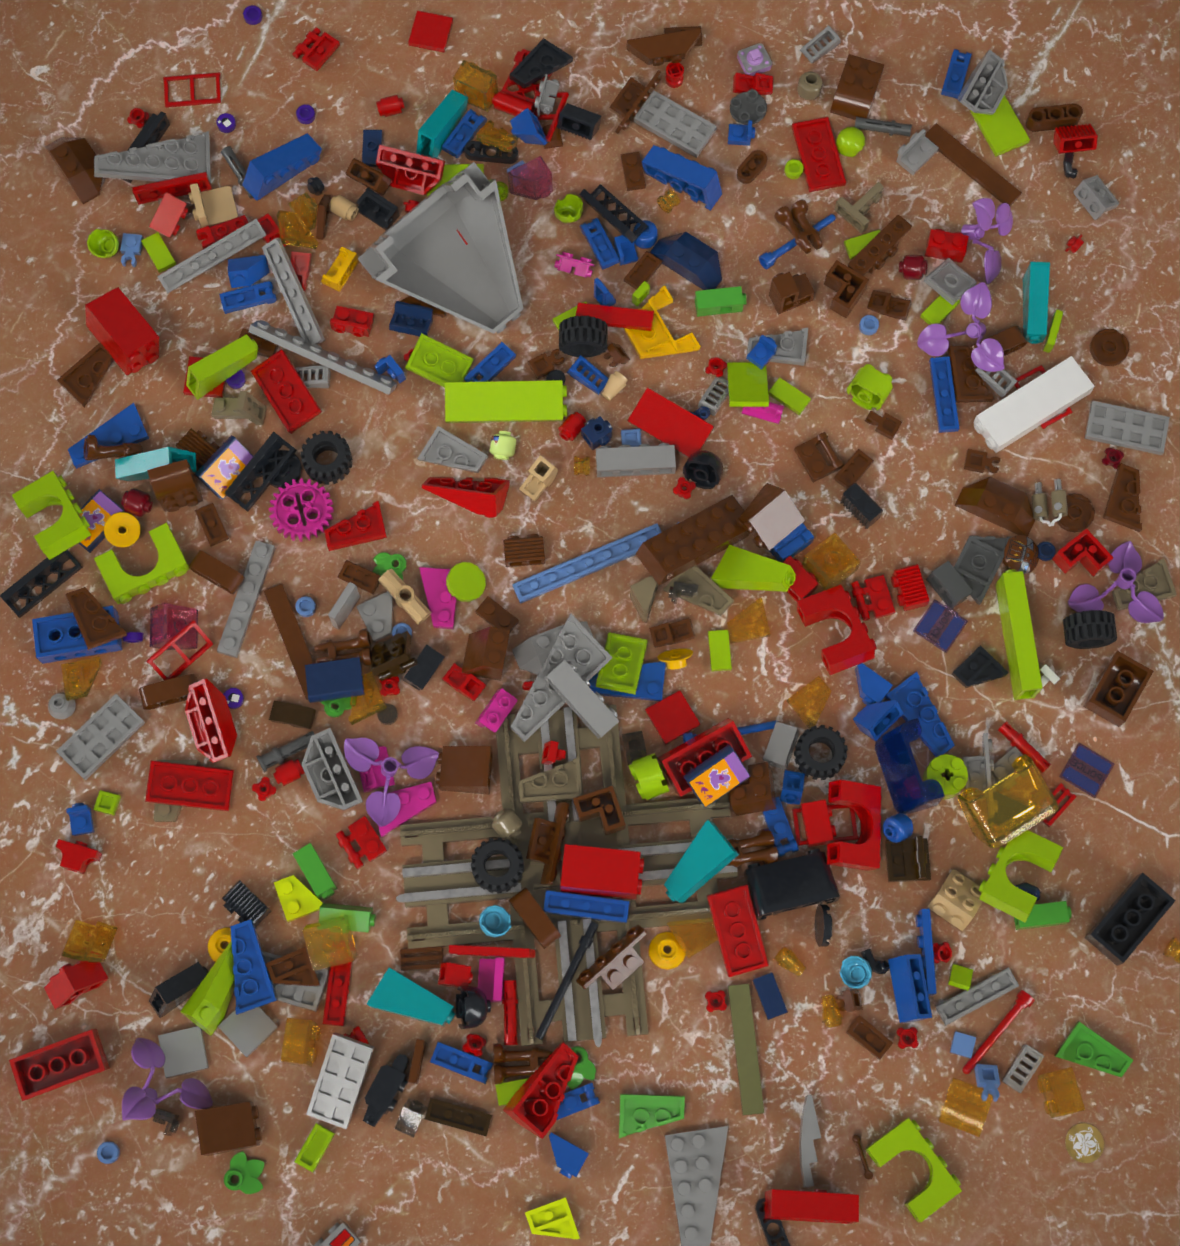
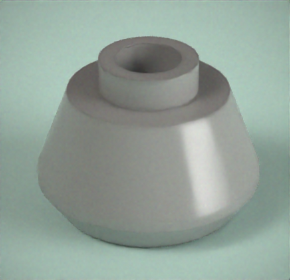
M65 692L53 695L48 702V711L56 719L70 717L76 708L75 699Z

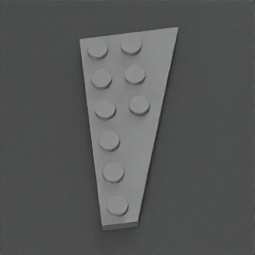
M209 131L197 136L189 135L183 139H170L147 144L146 147L142 148L133 147L129 148L128 151H115L94 156V177L159 182L207 172L211 182Z
M572 614L568 616L510 726L523 742L566 703L544 679L550 671L563 660H566V662L570 661L577 668L575 672L580 677L584 676L589 681L612 659V656Z
M728 1126L665 1135L681 1246H710Z

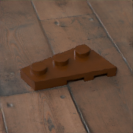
M99 343L57 381L85 408L114 359L104 346Z
M949 346L947 351L948 357H950L956 403L992 402L995 398L992 393H989L986 387L987 383L975 371L977 366L972 361V352L969 346Z
M1123 463L1118 465L1103 518L1140 532L1142 530V523H1140V474L1138 469Z
M86 587L66 593L67 601L88 650L127 636L126 631L104 610Z

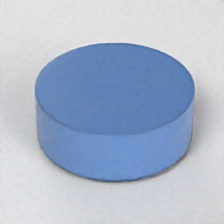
M872 315L864 316L859 324L860 331L865 335L875 334L879 327L878 319Z
M304 596L297 600L295 608L300 616L310 617L316 611V604L311 597Z
M398 623L392 629V636L408 631L412 638L413 633L411 627L406 623Z
M104 1142L97 1149L99 1161L105 1164L114 1163L120 1156L119 1146L114 1142Z

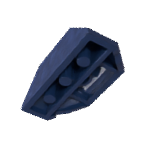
M687 232L659 239L650 251L651 254L662 261L663 265L702 290L716 289L722 281L718 252Z

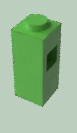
M741 286L695 291L694 300L697 317L742 312L743 306L747 303L746 294L742 293Z
M309 843L294 852L293 856L319 899L322 897L327 899L334 894V890L337 887L313 845Z
M1066 901L1035 904L1026 923L1014 917L1016 930L1065 925L1070 922L1072 913Z
M323 903L320 906L318 928L369 932L371 926H375L376 914H372L373 907Z

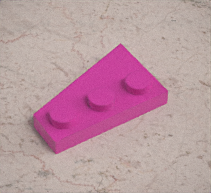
M419 567L433 627L454 629L457 598L449 593L446 586V577L450 569Z
M432 782L389 792L399 796L401 805L398 815L391 823L383 827L378 826L381 838L437 803Z

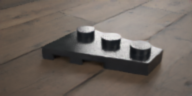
M543 38L510 73V79L521 87L526 88L544 78L546 74L550 75L573 62V57Z

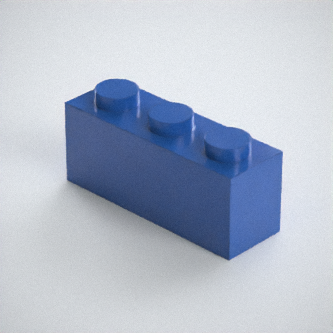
M921 954L903 955L888 959L899 1023L916 1022L932 1018Z

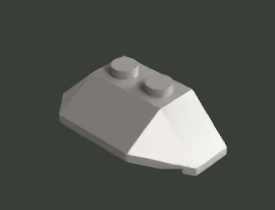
M988 50L970 74L957 98L958 101L974 113L993 115L1008 89L1004 60L991 50Z
M587 621L580 622L582 626L592 635ZM564 625L532 636L512 649L519 669L538 675Z
M331 728L311 736L301 765L317 802L341 810H346L362 803L361 795Z

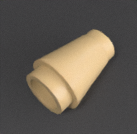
M615 371L614 374L610 375L601 395L611 401L626 386L628 379Z

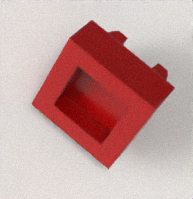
M549 741L544 744L541 764L551 765L556 760L561 761L565 759L566 751L558 749L559 742Z

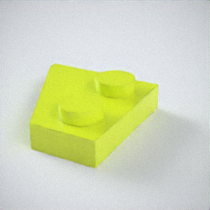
M294 875L274 882L287 922L320 911V906L323 903Z
M566 1197L525 1212L532 1234L580 1239Z

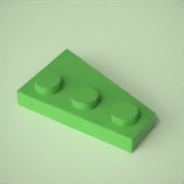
M1079 1021L1055 1054V1057L1118 1077H1122L1133 1062L1132 1058Z
M620 1094L619 1138L684 1119L685 1096Z

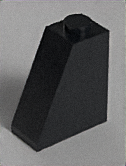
M197 962L155 987L149 1003L159 1018L165 1016L192 996L208 974L206 967L201 966Z

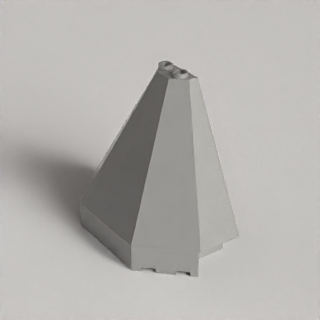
M475 162L453 176L447 183L445 182L385 231L377 241L357 258L373 279L493 334L495 332H502L507 327L505 325L510 320L514 321L521 316L520 312L523 310V304L496 179L488 180ZM457 229H458V231L460 232V234L463 236V238L465 239V241L468 243L467 245L465 244V242L463 241V239L461 238V236H460L459 233L457 232Z

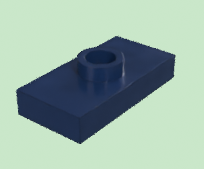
M363 130L362 162L370 167H378L376 159L379 145H382V130Z

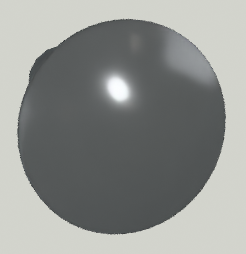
M753 89L738 94L730 102V113L741 124L748 125V120H752V124L761 121L767 112L765 99Z

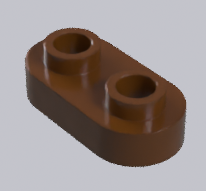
M761 150L751 152L738 167L737 179L744 184L751 183L766 167L767 155Z

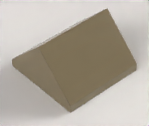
M652 576L630 586V599L640 618L646 623L659 586Z

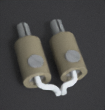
M1061 479L1054 480L1055 491L1051 492L1053 516L1058 517L1051 523L1046 520L1048 519L1047 495L1042 493V483H1035V494L1032 495L1033 519L1047 523L1049 527L1054 526L1055 522L1068 515L1066 491L1062 490Z

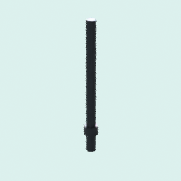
M591 921L585 935L581 936L578 942L580 945L535 1035L536 1038L543 1040L587 948L590 949L593 943L592 938L599 924Z

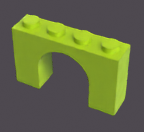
M54 471L49 472L12 494L18 508L26 518L52 505L63 506V511L58 521L34 536L39 547L49 560L91 536L88 527H90L89 522L85 516L81 517L80 514L83 512L77 502L73 503L72 500L75 497L69 489H65L67 486L66 481L61 475L58 477Z
M167 523L148 531L158 550L159 558L155 568L146 575L132 576L124 572L117 555L112 549L94 558L117 604H125L138 594H146L151 588L157 585H164L169 579L175 576L180 577L190 569Z
M1017 825L1014 831H1009L1005 839L1008 842L1006 847L1001 846L996 856L999 859L997 864L992 863L987 873L990 877L988 881L983 880L978 891L981 892L979 900L1026 923L1037 897L1014 886L1006 875V867L1015 861H1028L1052 872L1063 847Z
M906 1118L865 1150L877 1167H882L897 1154L906 1150L914 1151L925 1159L930 1172L928 1183L921 1192L905 1203V1206L915 1220L922 1222L962 1192L959 1187L961 1183L954 1174H949L946 1169L948 1165L941 1156L937 1157L933 1152L934 1146L927 1137L925 1139L919 1132L921 1128L914 1119Z

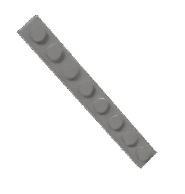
M257 320L250 325L248 332L390 395L396 388L397 383L392 381V378L378 375L371 368L358 366L355 361L345 360L335 352H327L317 344H309L299 336L289 335L284 329L271 327L266 321Z

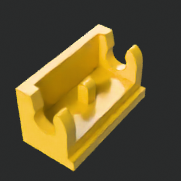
M344 247L339 249V255L326 275L323 274L321 283L338 292L341 291L359 263L357 253Z

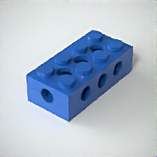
M114 606L103 607L120 626L118 611ZM72 612L32 619L36 658L42 664L123 650L121 638L88 650L82 634L80 633L79 636L75 637L80 632V629Z

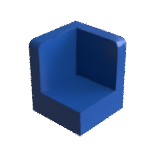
M623 235L614 237V247L620 259V266L638 261L634 247L635 241L631 243Z

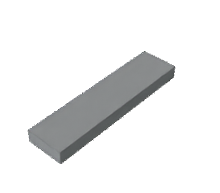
M1008 967L971 987L969 991L965 990L935 1006L946 1026L1019 987V984Z

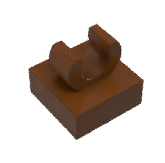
M611 343L607 347L609 352L604 355V359L613 357V362L609 364L610 367H616L619 363L626 364L630 360L621 345Z
M858 989L842 991L843 995L836 997L837 1000L843 999L845 1001V1006L839 1008V1011L856 1012L863 1010Z

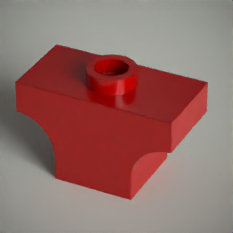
M58 839L56 848L62 852L60 866L80 874H85L86 868L90 863L100 862L102 853L88 848V844L77 840L74 844Z

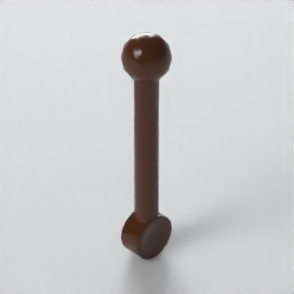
M854 1135L852 1140L856 1143L865 1170L864 1177L872 1179L873 1173L869 1171L860 1144L861 1138L859 1135Z

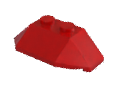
M379 145L376 165L384 175L392 179L391 187L426 195L442 180L445 161L403 149Z
M207 678L189 685L185 713L196 749L209 758L212 763H216L232 755L237 732L226 697Z

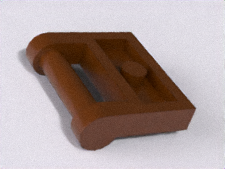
M825 432L820 433L815 438L794 449L813 483L840 470L844 466V463L838 459L828 442V436ZM816 445H822L832 465L828 466Z

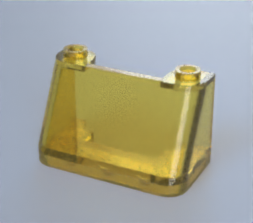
M1026 754L1017 757L1013 762L1012 767L1015 772L989 788L981 791L970 787L957 796L973 835L990 848H997L1006 844L1059 809L1054 795L1033 760Z

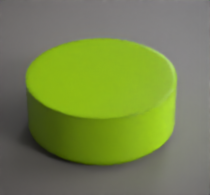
M789 160L785 165L784 173L790 179H798L803 174L804 166L799 160Z

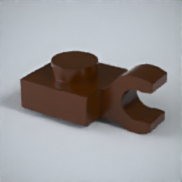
M873 411L869 412L865 420L868 424L877 426L876 432L891 440L902 421L887 413L881 417Z

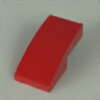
M736 72L733 76V93L740 94L753 89L759 95H771L773 93V76L755 73L754 76Z
M269 213L258 219L266 233V236L262 238L266 244L275 238H280L284 247L290 244L288 238L281 228H278Z
M291 251V264L303 291H306L311 254Z
M454 663L444 675L442 681L465 697L475 701L487 685L471 673H461L462 668Z

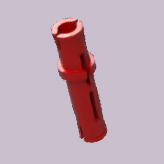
M1007 721L998 729L1007 738L1012 747L1015 746L1029 761L1032 760L1034 762L1033 765L1041 773L1049 768L1051 763L1023 738L1024 735L1022 733L1019 734Z
M503 980L504 1045H518L517 1004L519 1002L516 994L517 980Z

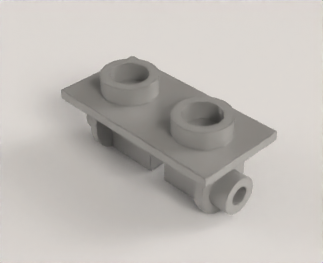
M548 74L545 75L544 81L540 82V97L537 96L535 100L538 116H540L541 111L547 115L553 111L555 98L549 96L556 97L560 87L558 80H548Z

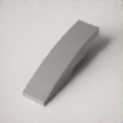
M812 1095L805 1096L800 1122L799 1156L803 1188L814 1186L809 1163L818 1162L813 1140L821 1138Z

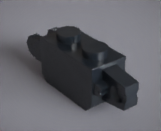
M405 1054L398 1055L391 1067L384 1065L378 1071L365 1096V1102L368 1104L363 1119L365 1123L375 1127L384 1114L387 1115L389 1111L393 1112L398 1103L396 1097L399 1091L403 1093L408 1084L406 1080L407 1075L404 1072L408 1067L409 1059Z

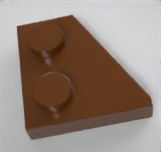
M306 947L265 963L273 984L321 986Z

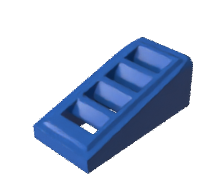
M598 277L594 279V298L600 305H614L616 299Z
M581 355L567 371V374L598 395L604 389L609 379ZM579 366H582V370L578 372L577 368ZM588 370V375L584 377L583 373ZM594 374L596 377L592 382L589 381V378ZM599 379H601L602 382L599 384V386H595L594 384Z

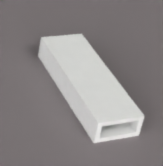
M1070 356L978 414L973 422L974 428L979 434L983 435L987 446L997 453L1089 395L1095 386L1074 358Z

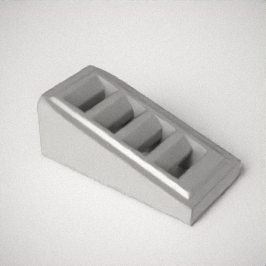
M828 25L804 45L800 51L812 64L841 43V39ZM827 36L832 40L830 43L826 39ZM821 40L826 44L825 47L820 43ZM814 45H817L821 50L818 52ZM811 49L815 55L812 56L807 50Z
M323 365L295 368L307 388H329L330 368ZM304 374H308L307 381H304ZM312 374H315V380H311Z
M978 367L975 370L1002 398L1017 382L1005 370L996 371L992 378L988 376L991 373L990 371L985 373ZM1000 375L1002 378L996 383L994 380ZM1005 380L1007 384L1002 388L1000 385Z
M715 377L699 401L698 408L702 406L709 408L710 414L715 417L729 394L728 381L722 377ZM720 382L721 384L727 386V388L724 389L717 385V383ZM714 388H716V389H718L719 391L723 392V394H720V393L714 391ZM713 394V395L717 396V397L719 398V400L713 398V397L710 396V395ZM707 399L716 403L715 406L707 402Z
M1023 1045L1002 1082L1021 1093L1045 1056L1029 1045ZM1027 1053L1035 1058L1034 1062L1027 1058L1025 1054ZM1021 1060L1030 1065V1069L1020 1064ZM1018 1068L1026 1073L1025 1077L1016 1072L1015 1069ZM1012 1075L1022 1081L1021 1084H1018L1010 1077Z

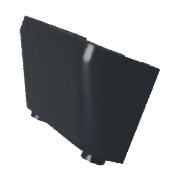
M820 849L810 850L808 855L760 866V863L748 865V869L744 871L757 921L766 919L772 913L774 916L778 915V913L819 905L824 901L826 904L837 902L840 898L830 865H827L826 854L824 851L821 852Z

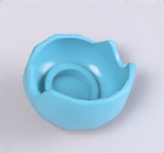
M488 906L480 914L479 925L487 936L493 938L501 937L512 926L511 916L501 906Z
M849 956L842 961L840 976L848 987L861 989L869 984L872 977V969L869 962L861 956Z

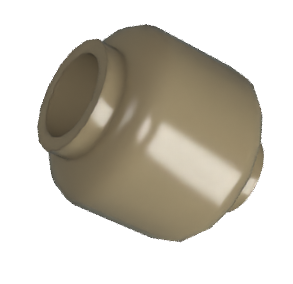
M805 72L801 75L797 87L801 98L814 100L820 95L823 84L820 75L815 72Z
M503 808L492 817V828L502 839L509 837L514 839L521 833L519 828L522 826V820L512 809L505 810Z

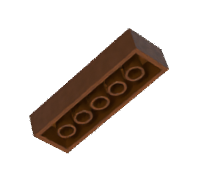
M731 495L644 541L636 552V556L660 586L727 549L729 545H734L747 538L750 533L743 527L744 521L740 517L745 510L735 497Z

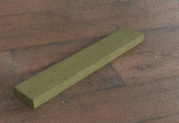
M749 984L728 986L742 1114L743 1116L763 1114L764 1105Z

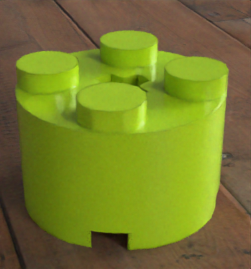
M866 364L857 371L847 387L848 395L851 393L853 402L867 410L872 408L879 410L892 391V377L889 374L876 370L872 365Z
M655 753L635 760L631 765H628L635 781H639L636 787L642 800L645 798L649 800L670 791Z
M949 754L935 757L923 773V784L926 790L935 798L942 800L951 799L960 793L968 780V771L963 760ZM946 774V776H948L949 779L946 780V778L942 777V775Z

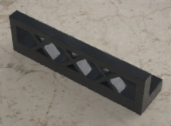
M162 111L159 115L153 113L129 148L146 147L147 144L159 142L170 126L166 113ZM122 179L128 183L132 182V180Z
M601 184L591 194L585 189L579 194L588 205L631 243L648 227ZM601 192H604V200L598 201L596 197ZM616 203L615 210L609 211L608 204ZM627 213V220L620 221L619 214ZM639 223L640 226L632 232L630 230L631 224Z
M273 431L224 494L248 512L297 450ZM282 445L290 449L285 456L278 457V450ZM269 462H275V469L272 472H266V465ZM263 477V484L260 487L254 488V480ZM250 492L251 499L245 505L239 499L244 493Z
M66 550L51 560L48 558L44 559L4 591L0 597L21 618L83 567ZM69 559L76 565L69 571L62 570L63 564ZM50 574H58L55 583H47V577ZM35 586L42 587L40 595L31 596V590ZM19 599H26L25 607L18 611L13 604Z

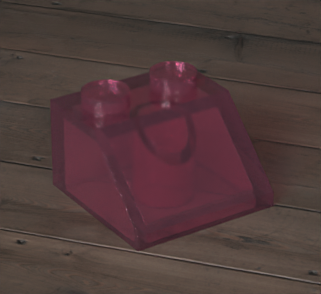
M541 156L508 172L509 192L513 195L538 200L548 197L553 192L552 172Z
M162 603L150 608V647L160 649L193 620L198 625V610L168 603ZM192 627L175 642L181 650L197 649V630ZM171 645L167 650H175V649H174L173 646Z

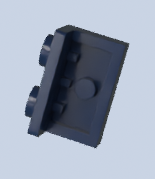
M396 301L389 330L420 337L421 333L428 336L433 320V309Z

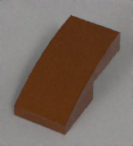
M873 290L867 308L879 314L906 321L911 307V300L894 298L891 293Z
M690 618L671 624L667 622L649 628L655 648L695 639Z

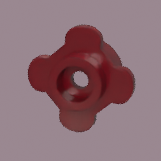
M1107 448L1102 464L1105 466L1110 465L1117 469L1124 457L1123 452L1118 449Z

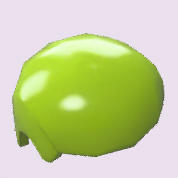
M852 126L841 130L836 139L838 152L847 157L856 156L865 146L863 132Z
M566 194L563 200L558 199L554 206L555 217L563 223H572L579 220L583 212L582 199L574 194Z
M95 229L88 236L87 246L93 255L100 258H110L118 252L119 241L112 231Z

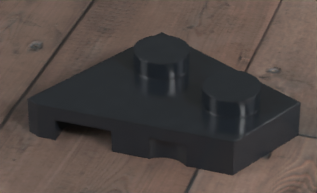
M980 645L953 671L952 675L965 688L1005 677L1009 672Z

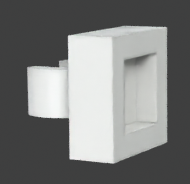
M1046 664L1040 669L1044 674L1041 677L1042 687L1049 681L1055 685L1060 680Z

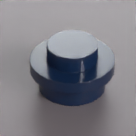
M1041 542L1037 545L1039 559L1042 561L1052 560L1056 554L1054 545L1050 542Z

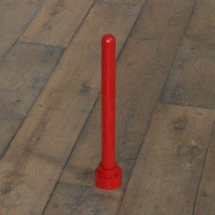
M1021 990L1018 993L1015 1001L1016 1004L963 1067L962 1071L964 1074H969L975 1068L976 1064L979 1063L1021 1010L1027 1007L1030 1008L1035 1002L1027 992Z

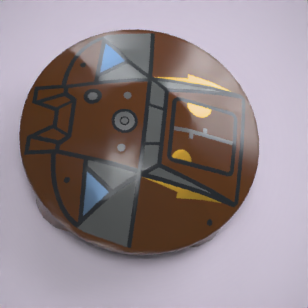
M1025 535L1010 537L1005 546L1003 564L1010 569H1015L1017 572L1023 571V574L1032 572L1039 562L1036 543Z

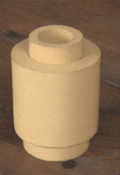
M341 195L334 196L329 203L330 211L346 221H353L359 211L355 203Z

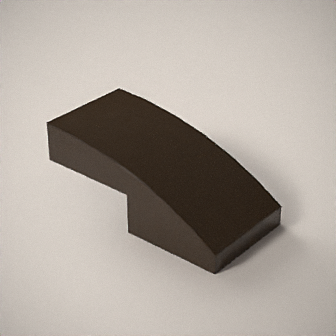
M274 701L269 720L275 723L289 724L297 728L311 729L316 710L301 705Z

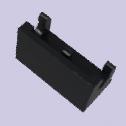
M368 187L357 201L359 205L357 207L359 208L358 212L386 231L399 217L397 206Z
M426 644L416 659L418 664L409 669L403 681L419 691L423 690L445 656Z

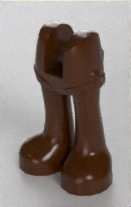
M802 199L793 204L791 211L787 206L779 208L774 217L779 224L789 230L795 238V243L802 251L808 254L811 252V245L808 240H810L816 250L822 248V241L819 231L814 229L806 218L808 204ZM793 218L803 229V232H801L799 228L796 226L795 222L793 221Z
M88 435L84 440V460L112 457L123 458L143 453L142 446L137 443L102 446L98 444L95 435Z
M367 628L359 631L357 638L344 641L327 640L325 643L314 646L315 653L328 652V656L317 658L316 663L360 657L361 663L365 666H371L372 650L370 649L369 631ZM365 648L359 652L337 654V651Z
M768 828L759 830L757 836L751 838L728 840L739 855L726 866L739 867L741 864L753 861H763L764 865L778 861L777 848L775 846L769 847L774 844V836ZM758 846L767 847L765 849L743 853L741 850Z
M493 1044L494 1064L529 1061V1065H494L495 1085L502 1084L509 1077L532 1075L540 1067L538 1066V1059L548 1058L553 1052L539 1049L538 1047L532 1050L508 1051L504 1050L501 1044Z

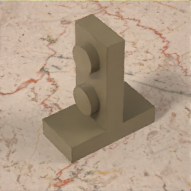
M879 182L876 183L853 206L841 196L836 201L834 210L863 234L869 224V220L864 215L869 211L873 203L877 204L881 200L884 186Z
M240 391L239 398H215L211 416L215 419H249L256 425H263L266 406L247 391Z

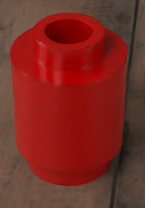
M398 95L381 98L380 101L376 102L380 117L400 114L402 109L405 108L402 97L398 98Z
M578 412L570 414L558 428L560 437L566 441H573L581 432V428L585 426L586 419Z
M298 759L290 760L276 767V772L273 773L277 783H282L283 786L301 778V775L305 774Z

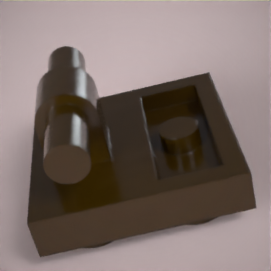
M408 631L402 634L398 633L391 639L379 642L372 647L370 670L374 676L378 675L381 681L392 676L397 677L405 673L407 669L418 664L415 658L410 659L411 635Z
M916 836L914 837L915 839H905L898 843H893L890 840L885 841L888 882L931 880L927 838Z

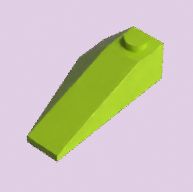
M232 942L228 944L180 1011L210 1036L213 1035L224 1019L234 992L235 979L233 974Z

